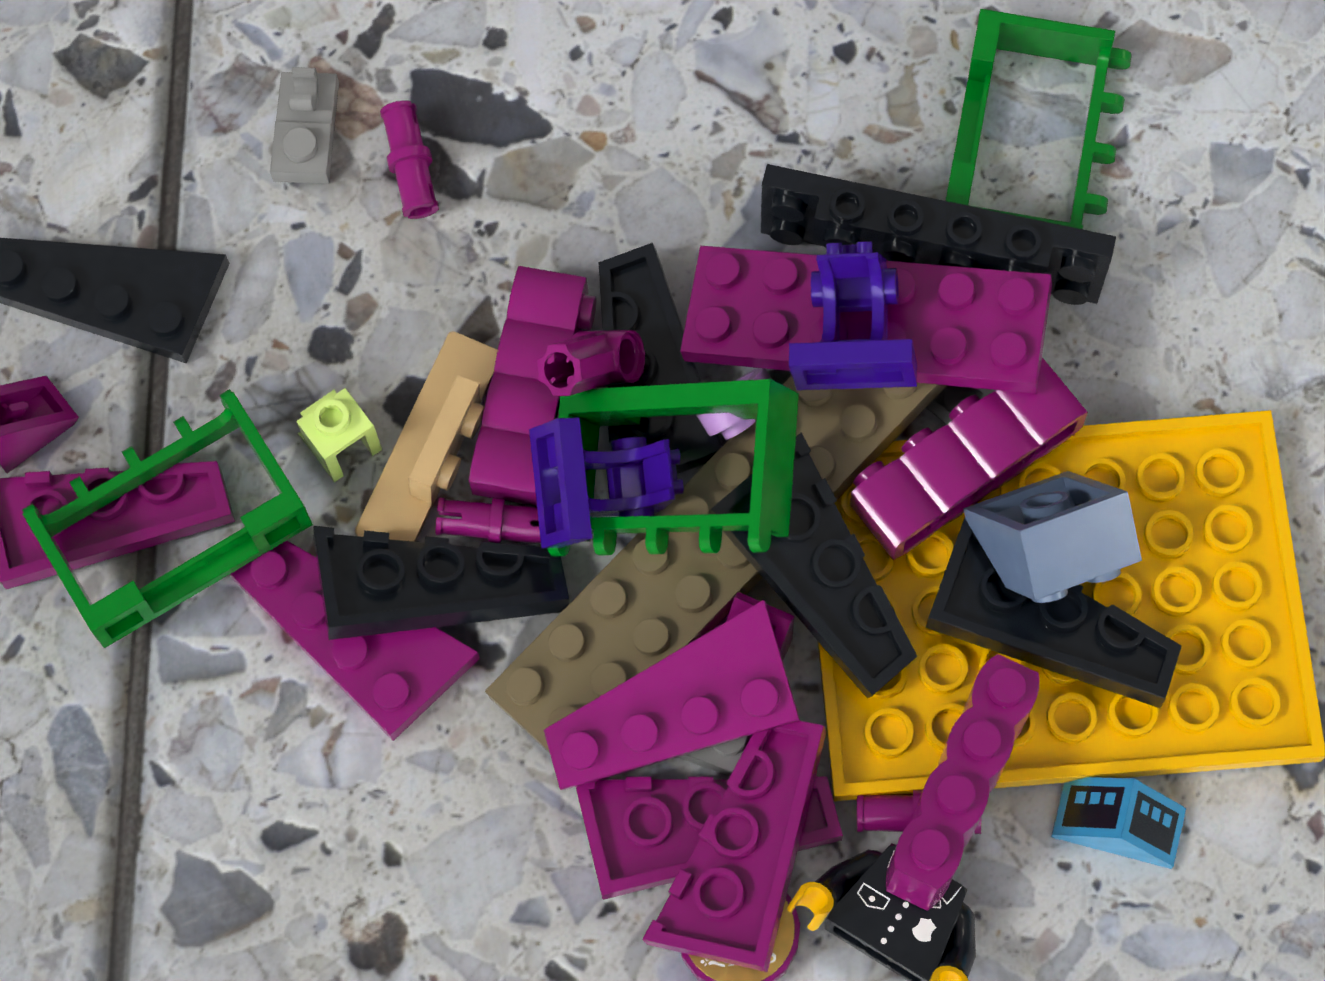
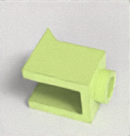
M346 388L338 393L332 390L300 412L302 418L296 421L301 431L298 435L334 483L344 476L336 455L360 439L372 456L382 450L374 425Z

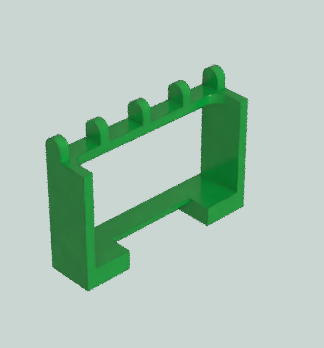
M980 9L945 201L970 206L968 204L995 53L996 49L1095 65L1070 222L993 209L987 210L1083 229L1082 220L1084 213L1103 215L1107 212L1108 199L1102 195L1087 193L1092 162L1111 164L1115 162L1117 149L1114 146L1095 142L1100 112L1119 114L1124 108L1125 99L1123 96L1104 92L1107 69H1127L1130 67L1132 54L1128 50L1112 47L1115 37L1114 30Z
M772 379L597 388L570 396H560L558 418H580L582 445L586 451L598 452L600 426L640 425L641 417L731 413L743 420L757 419L750 513L590 517L592 534H594L593 547L595 553L599 556L612 555L616 549L617 534L646 533L645 545L648 553L651 555L665 554L668 548L669 532H699V547L702 553L705 554L719 552L722 543V531H748V546L753 553L767 552L770 547L771 535L789 537L799 393ZM596 469L585 470L588 497L594 499ZM570 545L563 548H548V552L551 556H566L569 553Z
M230 389L219 395L225 410L218 417L192 431L184 416L173 421L182 438L142 461L132 446L123 450L122 454L130 468L93 490H88L80 476L70 481L69 483L78 498L62 508L46 515H42L33 503L22 509L24 518L87 626L104 648L313 525L304 504L235 393L231 392ZM239 428L280 494L241 516L240 519L244 528L141 589L138 588L134 581H131L92 604L53 536Z

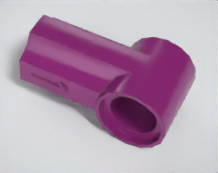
M633 330L578 331L573 335L572 339L547 346L546 353L537 360L538 381L544 383L550 389L553 396H570L611 383H634L639 380L645 365L643 341L640 335Z

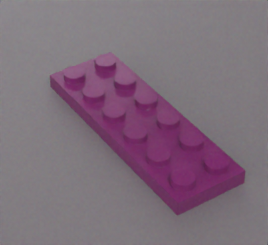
M700 245L680 350L684 361L790 371L789 343L820 342L822 339L823 307L813 308L811 300L812 271H819L816 261L817 255ZM887 261V268H897L899 281L898 304L888 305L887 340L912 339L917 360V383L1037 394L1052 289L1051 274ZM872 311L840 312L839 340L870 339Z

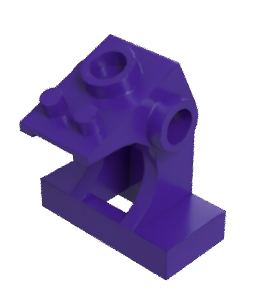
M857 242L855 245L827 243L826 254L817 255L816 258L819 271H812L811 273L813 308L823 307L822 339L820 342L789 343V368L796 390L917 387V360L912 339L887 340L888 305L898 304L899 301L897 268H887V259L878 252L872 253V242ZM872 311L870 339L839 340L840 312Z
M557 418L529 429L541 548H563L592 539L590 517L655 516V512L665 509L675 500V495L684 493L683 480L677 478L676 464H680L679 449L670 450L669 439L647 445L645 437L622 438L611 441L612 451L596 452L583 449L580 418ZM606 469L609 499H592L588 497L585 470Z

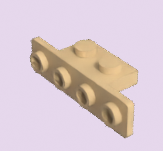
M454 331L448 333L355 528L356 536L363 537L365 530L389 533V539L417 541L440 489L448 491L455 480L462 458L456 455L464 438L473 439L481 424L485 407L481 405V402L494 373L498 349Z

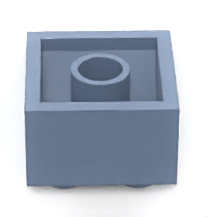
M1070 471L963 508L966 521L1005 587L1037 603L1059 600L1068 594V588L1084 582L1100 583L1115 579L1121 574V568L1142 561L1128 491Z

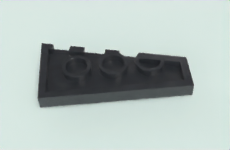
M0 238V303L187 363L230 263L226 254Z
M653 242L598 262L602 331L633 330L640 335L645 350V365L639 380L634 383H611L606 385L607 388L701 383L695 362L684 361L680 350L684 330ZM697 414L641 417L640 425L608 426L610 444L613 440L630 437H645L647 445L669 439L670 450L679 449L680 464H676L677 474L706 464L723 446L719 433L709 436L696 416Z
M801 432L796 436L789 537L771 535L769 550L767 552L753 553L748 546V531L723 532L868 699L913 661L917 654L885 592L880 585L876 584L863 559L865 554L855 534H850L835 505L837 500L826 478H821L809 455L811 449ZM752 474L712 507L708 514L750 513Z
M965 517L926 628L1160 709L1166 699L1182 647L1115 605L1105 607L1082 593L1083 586L1080 584L1068 588V594L1065 597L1046 603L1034 602L1032 599L1006 588Z
M313 526V540L329 640L560 613L569 605L570 599L561 556H551L548 548L493 542H481L478 548L456 546L449 543V538L425 536V542L389 539V533L365 530L363 537L335 534L333 527Z

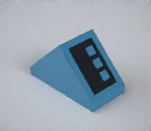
M1085 777L1063 784L1051 837L1172 869L1174 867L1186 808L1134 778Z

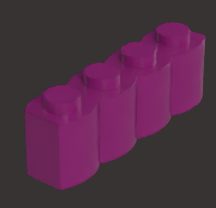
M518 266L511 289L507 317L499 341L494 373L487 393L482 425L473 454L469 475L472 495L502 498L505 501L537 506L529 429L557 419L560 396H553L550 389L544 383L538 381L537 360L543 357L549 344L572 339L573 335L582 329L591 331L595 318L597 297L588 295L587 277Z
M1042 358L1037 394L996 390L982 399L977 394L967 397L950 412L949 418L951 422L934 432L929 427L920 430L904 443L901 448L904 454L900 458L886 466L882 461H877L865 468L853 481L856 488L851 492L850 506L892 560H895L921 544L940 527L964 513L963 508L977 504L988 493L1003 486L1024 471L1035 460L1048 454L1072 437L1083 427L1088 412L1044 358Z
M999 654L989 659L981 668L965 704L963 714L957 719L951 729L939 759L938 767L931 773L924 786L914 811L913 819L904 829L898 840L887 869V892L926 911L934 907L942 899L960 864L963 849L973 836L982 817L989 794L996 786L1010 757L1014 741L1022 731L1036 701L1039 691L1038 672Z

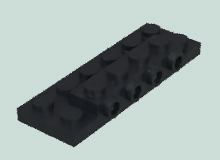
M770 164L766 166L762 181L761 233L770 235L773 240L779 243L800 245L805 242L826 248L827 243L855 245L857 242H872V253H880L887 261L1051 274V294L1056 300L1071 305H1081L1086 302L1098 303L1116 241V236Z

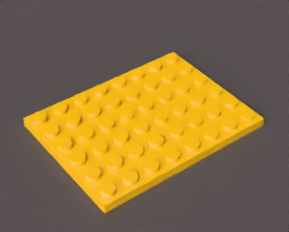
M1271 410L1083 425L1078 432L1060 446L1035 460L1016 477L988 493L978 502L980 503L1066 471L1128 491L1142 561L1121 568V574L1115 579L1100 583L1084 582L1080 585L1083 586L1082 593L1105 607L1115 605L1182 646L1166 699L1161 709L926 628L965 514L963 513L953 521L940 527L934 534L908 553L892 560L850 506L851 492L856 488L852 484L835 502V505L850 534H855L865 554L863 559L876 584L880 585L885 592L917 657L878 692L867 699L817 641L833 801L857 800V795H913V790H923L929 776L938 767L939 759L952 727L963 714L965 704L979 671L989 659L997 654L1038 672L1039 691L1024 727L1014 741L1010 757L994 788L1066 783L1085 777L1129 778L1322 762L1325 758V743ZM907 440L893 441L873 463L882 461L886 466L900 458L904 454L901 448Z

